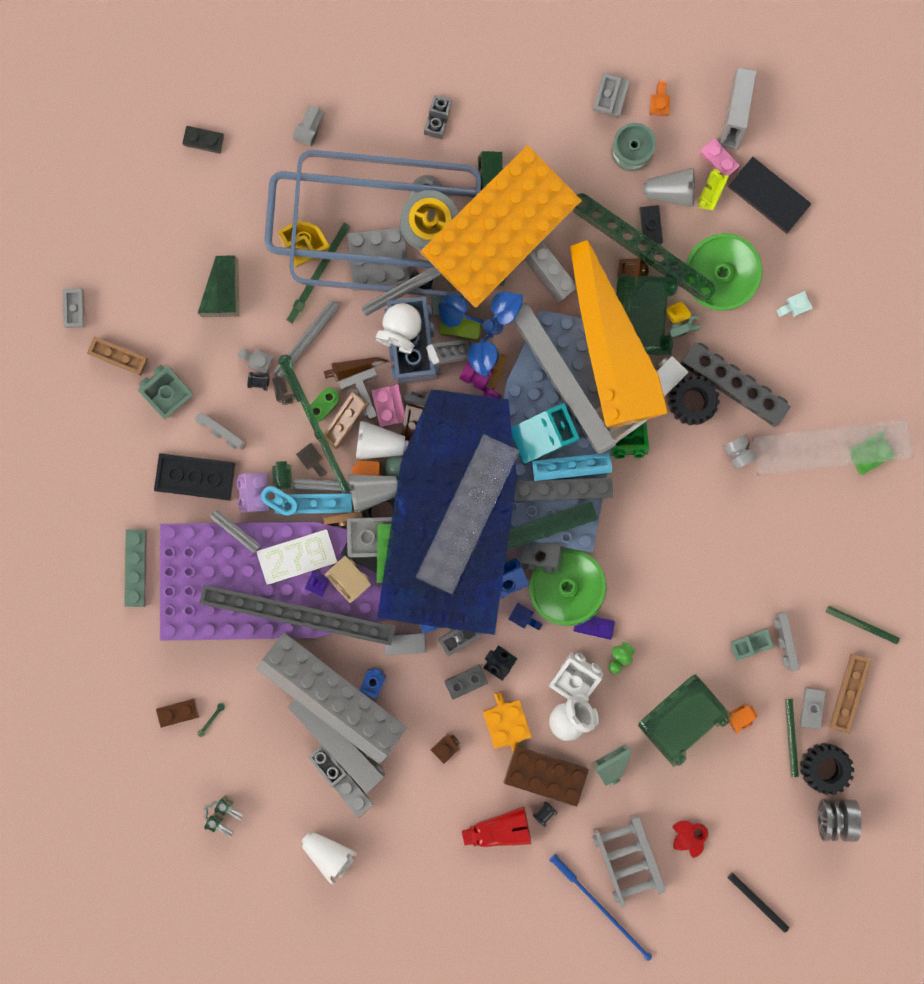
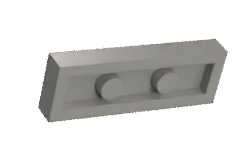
M776 613L774 626L776 630H779L780 634L778 644L784 652V656H782L783 665L789 671L800 670L787 613Z

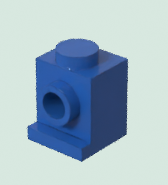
M375 667L372 670L368 669L359 691L377 699L386 679V675H383L384 671ZM371 679L377 681L375 686L370 685L369 681Z

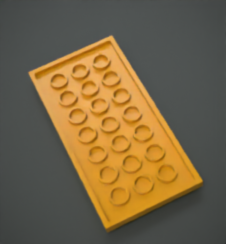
M527 145L420 253L476 308L582 200Z

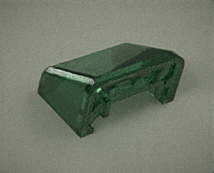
M621 275L617 280L616 295L634 326V330L640 338L646 353L650 355H672L673 341L670 336L665 335L667 297H672L676 293L678 288L677 278Z
M695 674L639 722L638 727L666 760L675 767L676 765H682L686 761V751L714 726H726L730 722L732 715Z

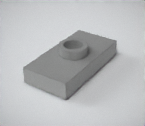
M805 688L800 719L801 727L821 728L826 691Z

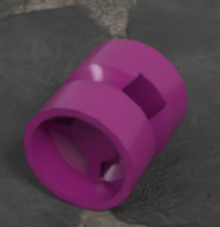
M468 360L459 379L468 384L472 382L473 387L483 392L494 369H491L488 377L482 376L472 368Z

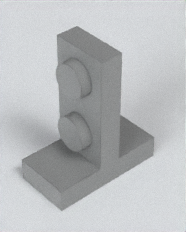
M374 368L339 381L342 391L357 386L354 391L369 403L363 414L365 418L369 416L371 421L377 419V415L364 383L378 378Z

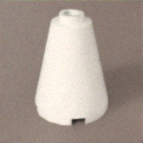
M360 421L356 459L402 456L403 452L408 450L409 441L405 440L403 435L365 421Z
M315 832L312 834L308 833L302 840L303 850L332 885L336 883L334 879L337 876L341 878L354 861L351 857L357 855L354 850Z

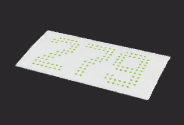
M327 529L256 551L267 585L337 563Z

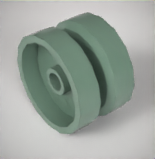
M635 122L620 128L615 135L611 149L612 158L617 166L632 172L644 168L651 160L655 151L656 140L653 132L647 126Z

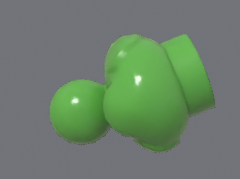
M623 642L621 645L612 648V655L616 660L609 664V671L612 674L620 673L622 665L628 666L632 663V655L635 653V650L631 645Z

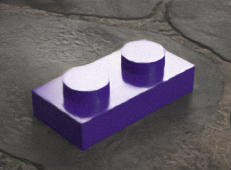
M594 616L590 620L574 626L573 631L611 640L615 621Z

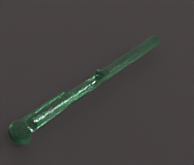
M283 354L279 357L278 364L281 366L297 402L301 403L315 432L314 435L324 451L343 494L347 493L350 489L289 362L292 360V357Z

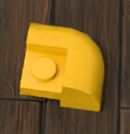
M302 220L297 221L295 249L329 250L330 246L317 225L302 222ZM293 223L277 231L284 248H291ZM295 256L294 266L297 268L318 258Z

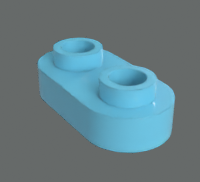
M273 486L266 487L262 491L261 499L269 507L285 516H291L296 513L298 504L291 496ZM270 493L275 494V498L273 500L269 499ZM286 503L292 505L290 510L285 509Z

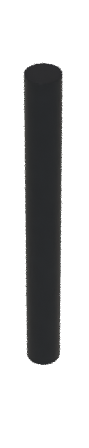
M733 872L728 875L727 878L784 933L789 930L790 927Z

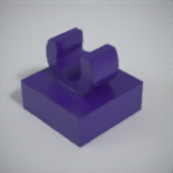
M312 572L305 589L323 597L330 581L327 577Z

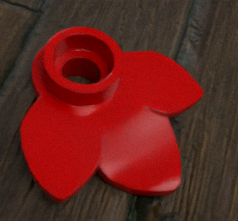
M683 820L672 826L675 832L678 833L673 842L675 850H689L692 858L699 856L703 852L704 841L708 838V829L705 825L701 823L692 824L687 820ZM696 830H701L700 836L695 835Z

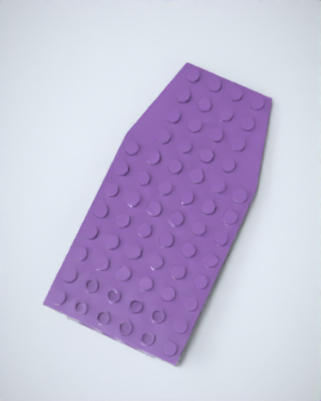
M318 522L234 523L260 544L257 551L327 529L337 562L344 557L341 555V552L347 543V529L324 525ZM160 524V641L279 639L283 633L291 638H319L334 634L199 604L204 584L379 622L394 618V583H377V573L355 562L356 568L369 578L371 585L351 603L345 599L331 582H329L323 597L305 589L312 572L326 577L324 574L335 564L267 585L257 552H251L219 524Z

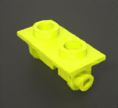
M713 169L709 173V178L706 182L708 187H704L698 198V208L715 209L729 178L728 175H721L717 169Z

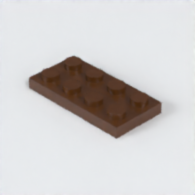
M515 745L503 783L578 806L589 769Z

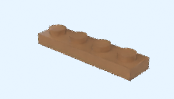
M850 654L829 728L850 733L871 659Z

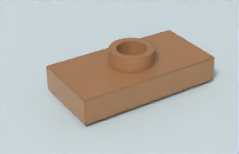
M363 512L324 517V525L339 523V527L347 526V518H364Z

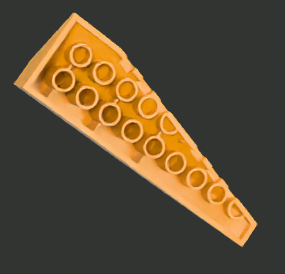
M586 240L571 245L570 250L581 315L606 427L615 429L668 414L659 374L646 353L640 338L637 336L635 328L622 303L619 301L614 288L611 286L605 271L601 267L600 261L590 242Z

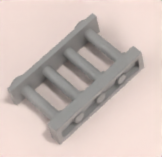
M637 814L630 816L632 822L628 823L629 825L600 835L597 828L593 829L595 833L592 836L596 847L600 846L615 888L612 894L615 902H620L622 908L626 907L623 898L651 888L652 890L656 889L658 894L666 892L641 820ZM631 832L632 834L636 833L638 841H635V844L608 854L606 853L603 845L604 842ZM637 851L639 853L643 852L645 859L641 863L613 872L610 861ZM642 870L650 871L651 878H648L649 881L620 891L616 880Z

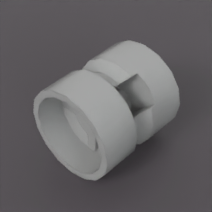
M746 434L723 446L727 455L732 456L731 462L735 470L758 459L755 451L749 449L750 442Z

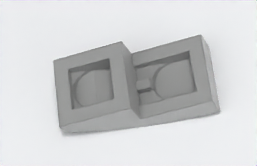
M426 634L393 635L391 646L385 645V655L427 652Z

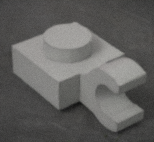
M240 349L237 355L239 358L250 362L249 368L263 374H267L274 358L256 349L253 354Z

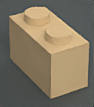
M346 556L324 574L349 603L354 601L371 585L369 578L356 568V564L351 558Z

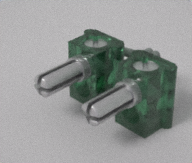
M223 796L219 802L214 801L210 805L206 804L204 807L206 812L204 818L207 821L204 829H209L212 832L217 830L231 837L233 831L221 824L223 818L219 817L217 812L222 815L230 814L238 820L243 818V814L231 807L233 802L227 799V796ZM214 804H217V806L214 809L215 813H213L208 819L207 808H211Z

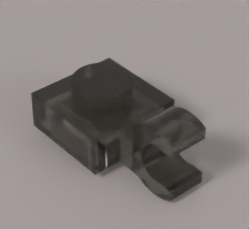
M312 443L296 454L307 470L313 467L320 477L327 473L319 463L323 457Z

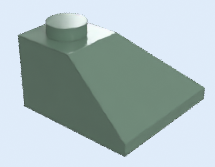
M626 744L592 763L605 786L608 784L610 786L615 785L620 781L619 778L623 776L632 753Z

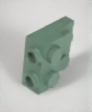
M161 364L153 371L155 375L150 379L145 377L138 384L140 386L138 392L165 420L186 402L193 393L167 364L164 367Z

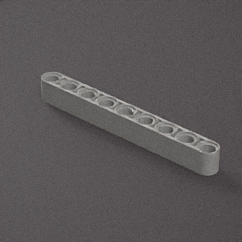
M523 302L513 322L598 455L603 454L616 446L615 441L526 302Z

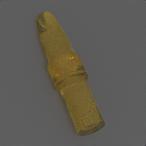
M505 354L500 355L497 366L494 369L490 383L493 390L496 388L504 372V366L508 358Z

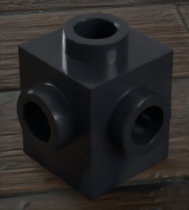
M498 645L494 651L490 650L486 655L485 660L487 662L483 668L503 681L518 658Z

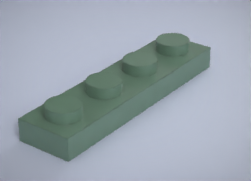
M126 530L124 607H145L147 530Z

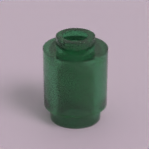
M287 461L275 462L276 465L272 466L273 485L278 489L291 488V465L287 464Z

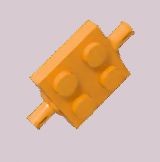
M500 691L498 694L497 692L494 693L497 705L483 711L494 748L511 746L513 752L515 745L519 746V742L531 738L532 735L520 699L513 702H504Z

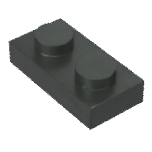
M186 126L182 144L186 147L220 154L224 134Z

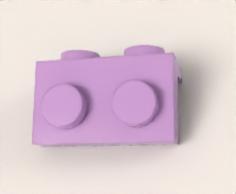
M245 473L238 475L236 484L239 490L238 507L240 512L269 511V506L261 499L262 491L268 487L267 473Z

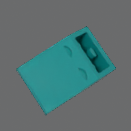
M564 403L509 428L524 464L577 443L580 439Z

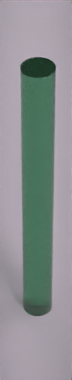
M828 606L826 609V613L896 645L900 640L899 637L831 606Z
M785 699L791 777H799L793 699Z

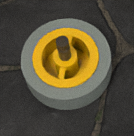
M433 190L418 192L407 200L402 209L400 218L401 232L411 246L422 250L458 214V210L453 201L441 192Z

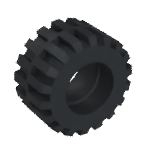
M696 375L679 381L673 387L669 395L670 401H668V405L671 406L670 412L675 415L674 418L676 420L679 419L682 424L687 423L689 426L700 425L712 418L718 410L717 405L720 404V400H718L720 395L715 390L717 388L715 384L712 386L709 379L705 380L703 376L696 377ZM695 390L702 395L704 406L700 411H691L685 406L684 394L687 391Z
M827 743L815 744L813 749L808 748V754H803L802 756L804 761H800V766L803 768L800 772L808 786L825 795H829V793L836 795L837 791H845L843 787H849V779L853 781L854 778L851 775V772H854V768L851 767L853 761L848 758L849 755L843 749ZM832 758L836 764V771L832 777L823 780L818 775V766L824 759Z

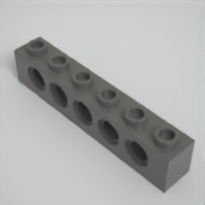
M695 342L680 362L682 366L698 377L703 376L705 380L709 379L712 386L715 384L716 389L773 427L780 424L791 407L787 404L788 401L781 396L776 397L771 393L772 390L764 385L760 386L756 383L755 378L748 374L745 376L739 372L740 369L737 366L727 364L721 355L717 353L712 354L708 351V347L700 342L698 344ZM700 358H706L709 362L708 366H702ZM717 368H721L724 371V377L717 376ZM732 379L739 380V388H735L732 385ZM749 389L755 391V399L748 396ZM765 400L771 402L772 408L770 410L764 407Z

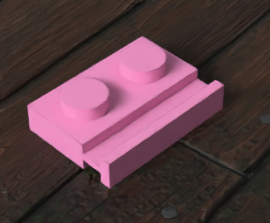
M398 384L371 390L379 426L383 428L403 423L405 411Z

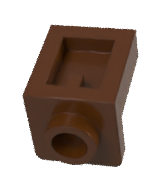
M641 258L619 260L618 279H638L642 283L646 282L649 267Z
M447 733L431 748V751L444 764L461 749L459 746L461 742L453 734L450 736Z

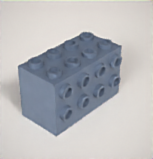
M426 296L387 301L388 308L400 303L409 304L419 312L421 318V330L415 338L410 340L415 345L411 354L398 351L400 347L393 344L389 347L391 361H394V366H391L393 380H397L398 385L436 380L435 375H439L438 365H433L429 360L426 349L428 345L435 343V341L431 342V337H435L433 322H429V318H432L431 303L426 302Z

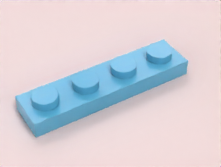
M609 453L532 461L534 481L612 473Z
M287 494L297 501L298 509L295 514L353 512L351 494ZM286 503L285 509L290 510L292 505Z

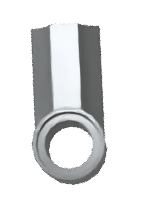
M309 105L301 124L299 123L295 129L293 139L312 147L316 140L317 129L324 116V111Z

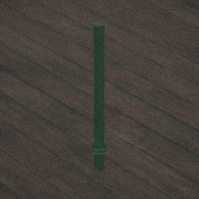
M343 223L328 252H336L350 228L348 224ZM331 259L321 260L311 277L312 280L320 279ZM306 285L299 299H296L292 305L293 309L286 319L288 322L293 324L299 312L303 311L306 306L305 302L315 286Z

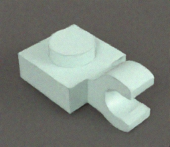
M805 291L786 299L788 305L776 311L779 317L790 312L795 317L811 310L813 307Z

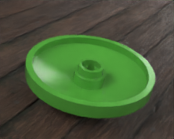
M728 233L712 235L699 242L691 251L685 266V281L693 298L701 305L717 311H729L746 304L758 291L763 275L762 262L757 250L744 238Z
M564 549L561 572L555 571L554 574L543 572V569H536V571H533L529 583L530 598L537 612L547 621L559 626H576L590 620L602 607L607 592L605 574L600 565L590 555L574 549Z

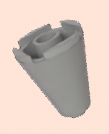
M694 168L647 179V183L643 184L644 195L647 194L648 199L694 207Z
M348 475L354 513L361 512L397 497L399 492L402 491L401 481L396 480V476Z

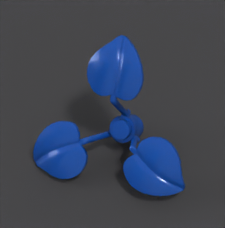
M511 292L496 294L491 302V310L495 315L493 319L489 318L485 321L465 315L468 304L460 296L450 295L440 300L438 305L441 321L446 326L457 327L462 323L463 318L483 324V330L488 335L481 339L480 343H473L468 350L469 363L478 374L488 377L491 369L494 367L498 358L497 348L493 343L485 341L493 338L494 335H499L503 331V325L510 324L517 317L523 302L522 294Z

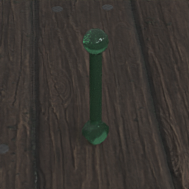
M224 703L217 705V710L205 726L197 732L199 737L205 735V731L220 711L225 709Z

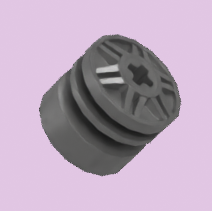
M827 799L820 800L817 824L821 840L829 841L831 839L832 841H837L839 836L844 842H857L860 839L861 811L856 800L842 799L839 806L835 799L830 801Z

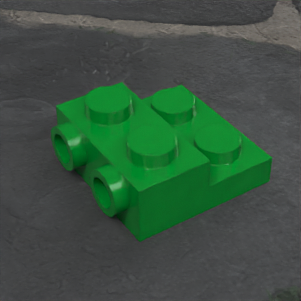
M647 421L618 441L616 446L610 449L611 456H614L615 459H623L626 455H633L634 458H642L648 455Z

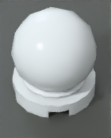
M395 304L389 307L384 314L382 322L384 330H378L375 338L376 341L387 347L393 344L400 347L398 351L411 354L415 345L410 340L415 338L421 330L420 314L409 304Z
M576 694L570 697L567 702L557 705L550 713L549 726L552 734L560 740L573 741L580 738L584 733L594 730L595 726L599 724L596 708L592 709L587 702L589 699L583 694Z

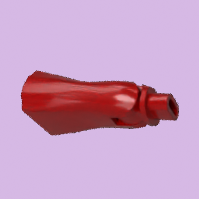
M525 807L483 820L475 824L474 829L473 826H470V829L462 830L465 846L473 844L474 847L476 845L480 847L532 844Z

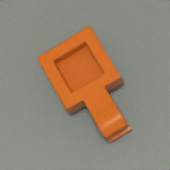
M664 80L658 81L657 94L651 95L649 115L669 116L670 95H665L666 81Z

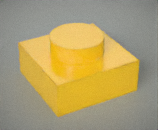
M682 301L665 308L666 316L674 325L691 318V312Z

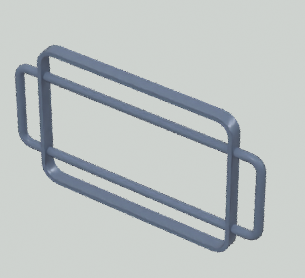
M308 150L299 157L297 172L280 171L273 174L270 178L264 239L265 246L273 254L290 256V274L293 280L299 284L388 292L395 287L303 279L295 274V256L419 268L433 267L427 260L295 249L300 181L415 192L433 190L446 195L475 197L481 191V176L477 169L465 164ZM320 157L464 171L471 173L476 179V190L301 173L303 162L307 158ZM280 179L296 180L291 248L276 247L272 243L276 186ZM415 289L407 293L434 297L450 295L464 297L460 292Z

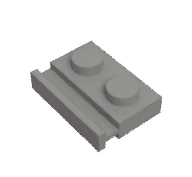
M603 73L593 111L619 118L630 80H624L621 77Z

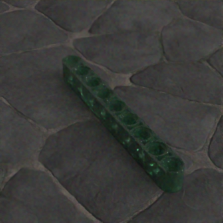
M584 193L577 194L582 200L581 202H584L586 206L582 208L576 206L573 209L576 215L638 258H641L645 263L700 301L706 302L713 297L716 287L712 281ZM598 212L601 214V217L594 218L592 214ZM609 223H614L617 225V227L615 229H610L607 227V225ZM628 233L632 236V239L626 240L623 238V235ZM644 244L648 247V249L642 251L638 248V246ZM660 255L664 260L658 262L654 259V256ZM677 266L679 271L674 273L669 267ZM693 277L695 282L692 284L687 283L685 278ZM706 287L711 293L708 295L703 294L701 288Z

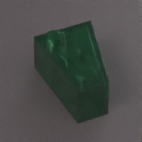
M235 255L215 256L198 310V314L201 317L239 316V260Z

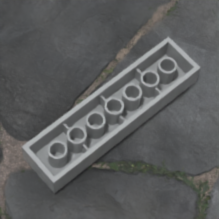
M285 633L280 636L256 667L260 673L378 764L389 755L407 728Z

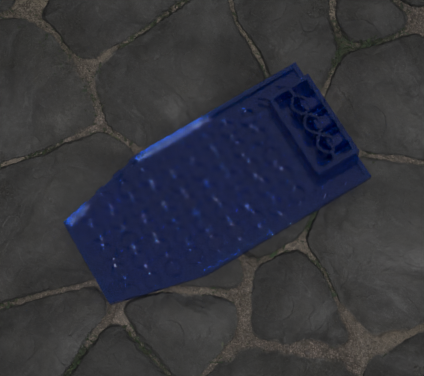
M431 389L400 464L377 618L495 635L517 484L508 399Z

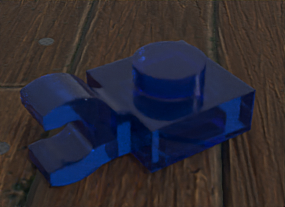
M519 603L516 604L508 620L524 629L527 624L537 630H540L543 625L532 618L533 611Z

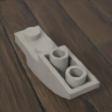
M322 745L308 756L357 818H360L374 805L363 789Z

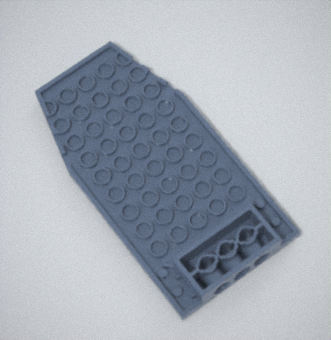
M540 310L536 318L596 410L601 406L582 318ZM526 341L506 383L488 482L534 481L532 461L527 464L523 463L509 428L564 403ZM567 406V411L580 438L579 441L536 460L597 454ZM609 449L608 451L604 452V453H609V454H610V457H611V451H610V449ZM607 473L548 480L607 478ZM603 499L484 503L479 532L520 541L558 544L564 549L593 553Z

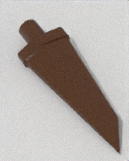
M373 357L331 363L333 369L324 371L325 379L335 376L336 382L389 361Z

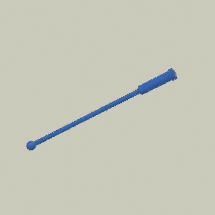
M555 853L551 856L549 861L590 898L644 955L645 960H651L652 955L647 953L577 880V876L558 858V855Z

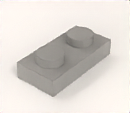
M82 288L63 289V324L65 328L85 327L84 290Z

